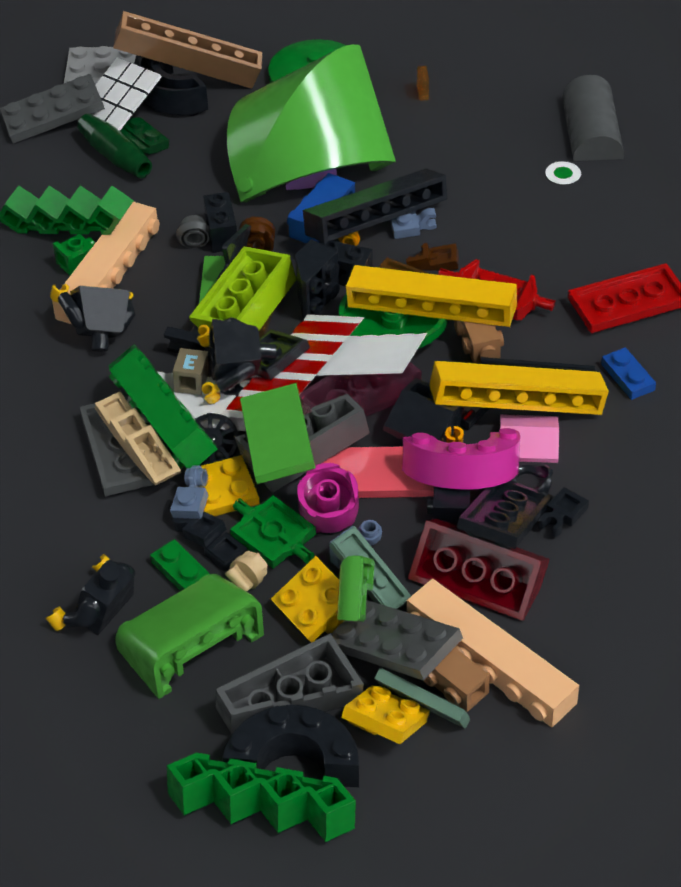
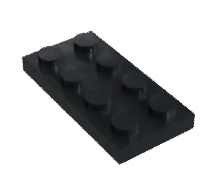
M513 481L485 488L459 517L457 529L465 531L471 537H483L494 541L496 545L502 548L516 549L545 513L547 504L552 500L553 495Z

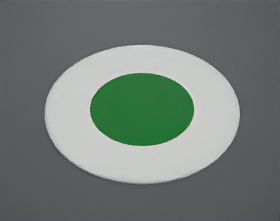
M563 161L552 163L545 172L547 178L557 184H571L576 182L581 176V171L575 164Z

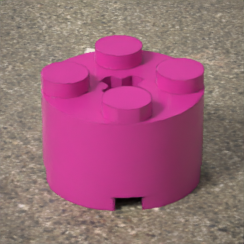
M321 463L315 465V469L308 470L298 484L299 512L308 522L316 526V533H335L351 526L356 520L359 509L358 483L354 475L349 470L347 472L340 468V465Z

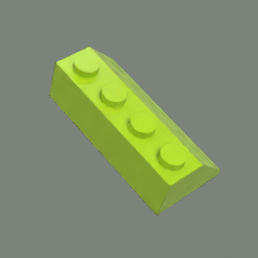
M244 246L189 316L190 321L198 328L201 325H208L210 328L212 319L225 320L234 317L247 325L256 326L260 330L297 280L290 255Z

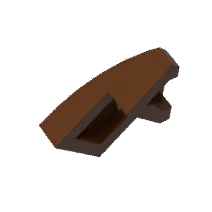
M425 242L421 246L422 251L415 257L409 256L406 259L407 267L428 271H439L440 268L446 270L459 269V253L456 243L429 248L428 243Z

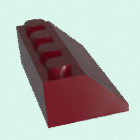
M431 519L425 522L408 579L425 585L433 578L459 598L523 621L541 589L550 559L518 547L516 549L502 548L496 545L494 541L486 538L471 537L465 531L457 529L456 525L439 519Z

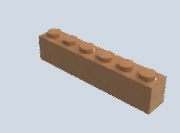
M123 11L115 31L114 49L251 89L262 68L263 52Z

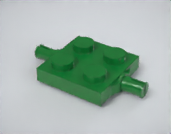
M273 495L263 504L251 507L241 498L235 501L233 509L242 514L243 518L230 529L231 536L243 544L250 552L259 553L272 569L292 555H296L306 564L314 558V553L303 545L316 535V526L308 522Z

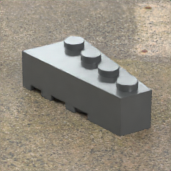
M348 394L314 406L311 413L304 415L315 465L321 464L370 433L363 408ZM245 434L235 437L245 464L254 473L248 439ZM307 471L264 482V485L274 493Z
M328 634L217 688L216 709L231 734H233L248 718L275 706L303 705L322 711L344 707L363 692L364 683L332 635Z

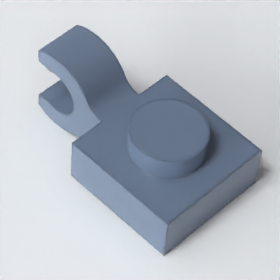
M424 209L419 215H416V212L413 211L391 219L390 224L394 239L418 236L422 229L432 230L437 228L435 219H430L436 218L435 209Z

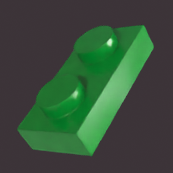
M175 539L150 554L151 563L180 591L196 583L203 576L210 575Z

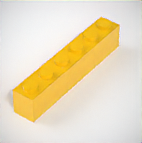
M354 265L346 285L348 307L510 327L517 307V284Z
M434 361L429 383L435 405L602 415L609 393L600 372Z

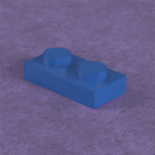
M626 347L602 356L601 365L631 400L655 391L656 382Z

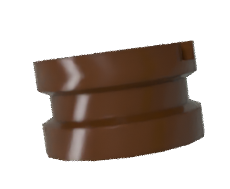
M250 217L241 222L239 230L245 224L251 225L246 247L266 251L273 250L275 227L269 220L262 217Z

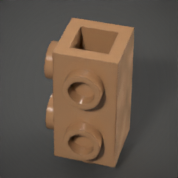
M454 320L457 335H462L464 353L470 355L473 363H481V357L500 358V347L504 346V338L501 330H496V325Z
M456 645L426 677L424 682L430 687L435 686L444 694L448 702L456 706L458 705L468 712L489 693L490 675L482 664L474 663Z

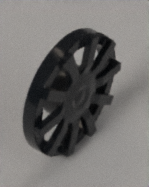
M207 413L195 418L199 426L216 444L217 450L215 452L220 451L225 456L215 460L214 452L211 455V461L205 460L200 465L232 458L236 454L238 446L235 437L239 436L235 424L227 416ZM212 419L220 420L216 428H213ZM208 420V428L205 429L201 422ZM224 423L231 427L222 432L220 431ZM234 433V441L224 439L223 437ZM224 444L233 445L229 453L223 448Z

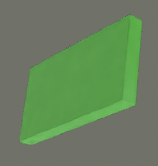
M296 383L240 398L257 484L316 468Z

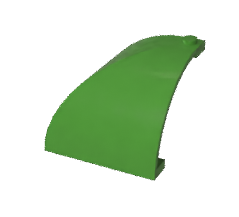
M351 44L343 46L242 97L237 101L230 113L227 128V148L230 167L240 202H248L275 187L319 172L367 163L370 171H377L396 162L360 45Z

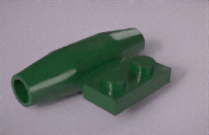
M84 114L77 123V128L95 150L118 168L138 178L146 177L152 169V163L144 153L150 155L169 148V139L141 117L132 118L127 121L120 131L112 124L91 114Z

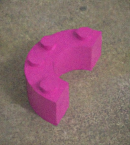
M503 428L499 432H490V438L487 440H482L475 444H465L463 442L446 443L437 440L434 436H430L427 433H415L412 437H403L402 471L418 482L441 488L482 489L498 486L509 482L519 472L521 436L519 431L515 429Z

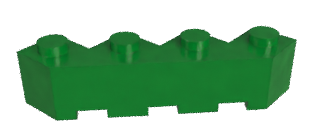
M50 185L39 199L21 186H18L2 207L0 222L19 234H27L29 230H36L40 234H58L59 231H69L70 234H89L90 231H100L102 235H111L134 200L113 186L109 188L102 200L82 186H79L71 199Z
M135 344L109 365L111 372L108 375L109 378L119 389L121 387L124 388L131 398L129 404L132 408H136L139 414H144L160 439L164 440L173 452L171 456L180 469L184 466L191 468L193 465H200L217 450L214 441L199 426L194 416L175 396L173 389L158 374L153 364Z
M197 752L166 765L168 794L183 815H187L214 802L230 824L261 811L277 833L308 820L322 839L327 842L355 829L356 800L338 778L323 776L322 780L303 777L304 772L276 767L275 771L257 768V763L229 759L228 763L210 760V755Z

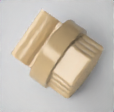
M246 551L230 564V569L225 575L233 584L248 591L249 589L256 588L263 581V578L267 575L268 564L259 553Z

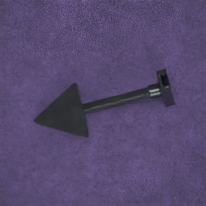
M245 224L223 244L222 251L225 266L217 280L240 250L247 246L251 225ZM193 325L191 331L167 327L164 338L170 339L167 347L168 351L179 353L180 348L208 351V361H211L209 346L202 347L197 340L200 334L196 325Z

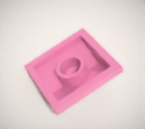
M500 414V429L511 428L520 433L519 462L558 463V416Z

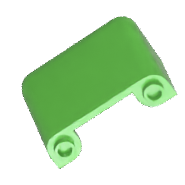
M205 575L196 583L136 618L121 624L115 638L117 650L155 696L160 699L172 691L169 682L173 675L176 673L179 677L184 674L183 664L230 635L236 641L241 640L242 635H245L251 643L264 636L262 606L252 594L220 575Z

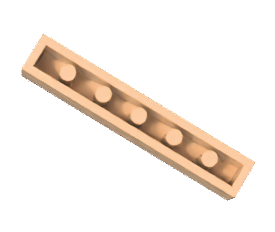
M133 202L112 234L101 235L64 283L69 286L68 293L70 294V291L78 286L113 289L116 284H119L128 268L133 266L136 257L141 251L145 250L148 241L159 230L160 222L157 219L156 208ZM52 300L55 319L71 324L60 303Z
M433 578L407 600L408 613L459 628L463 639L457 645L462 649L465 656L474 663L482 664L490 675L489 684H494L505 693L508 699L518 702L529 710L536 720L543 721L552 728L577 705L579 684Z

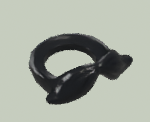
M549 464L544 466L522 465L519 467L517 476L511 480L516 482L517 478L523 474H532L540 478H546L540 487L534 489L548 493L552 484L553 470L549 467Z

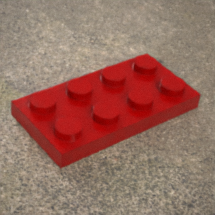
M665 263L568 290V299L590 333L681 308V282L668 264Z

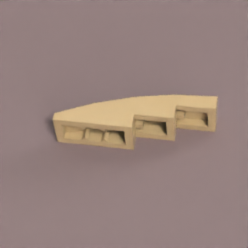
M121 391L95 403V410L133 462L155 486L181 473V469L152 425L147 426L137 409L131 408Z

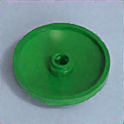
M323 39L304 40L288 45L278 51L271 59L268 67L269 82L272 83L347 45Z
M347 293L342 298L339 306V316L365 317L349 336L427 333L419 348L437 339L445 330L449 321L448 319L348 307Z

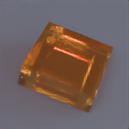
M418 66L417 90L420 101L429 100L427 66Z

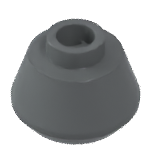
M198 215L185 217L176 232L178 242L190 249L205 246L210 241V229L205 219Z

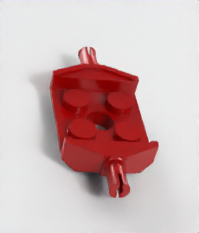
M478 259L461 268L459 272L456 271V273L442 268L438 271V275L517 284V307L513 320H523L536 307L553 311L556 300L541 297L537 294L535 275H530L528 282L479 268L480 260Z

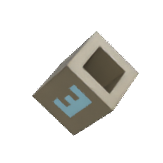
M180 348L173 369L174 392L202 395L201 387L206 383L209 374L208 351Z

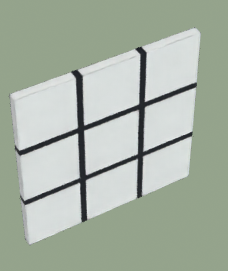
M117 57L95 85L105 109L91 115L112 124L120 131L162 76Z

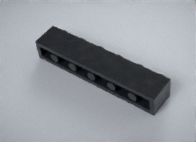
M423 169L303 210L305 235L325 243L328 240H334L447 200L446 175L429 169Z

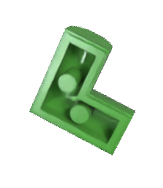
M348 556L342 561L340 565L337 620L364 622L367 591H372L374 583V559L363 556Z

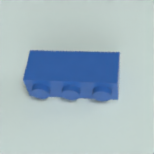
M328 173L321 181H318L315 188L302 199L296 209L289 213L287 217L289 237L304 243H308L311 239L320 243V241L305 235L303 210L355 193V182Z

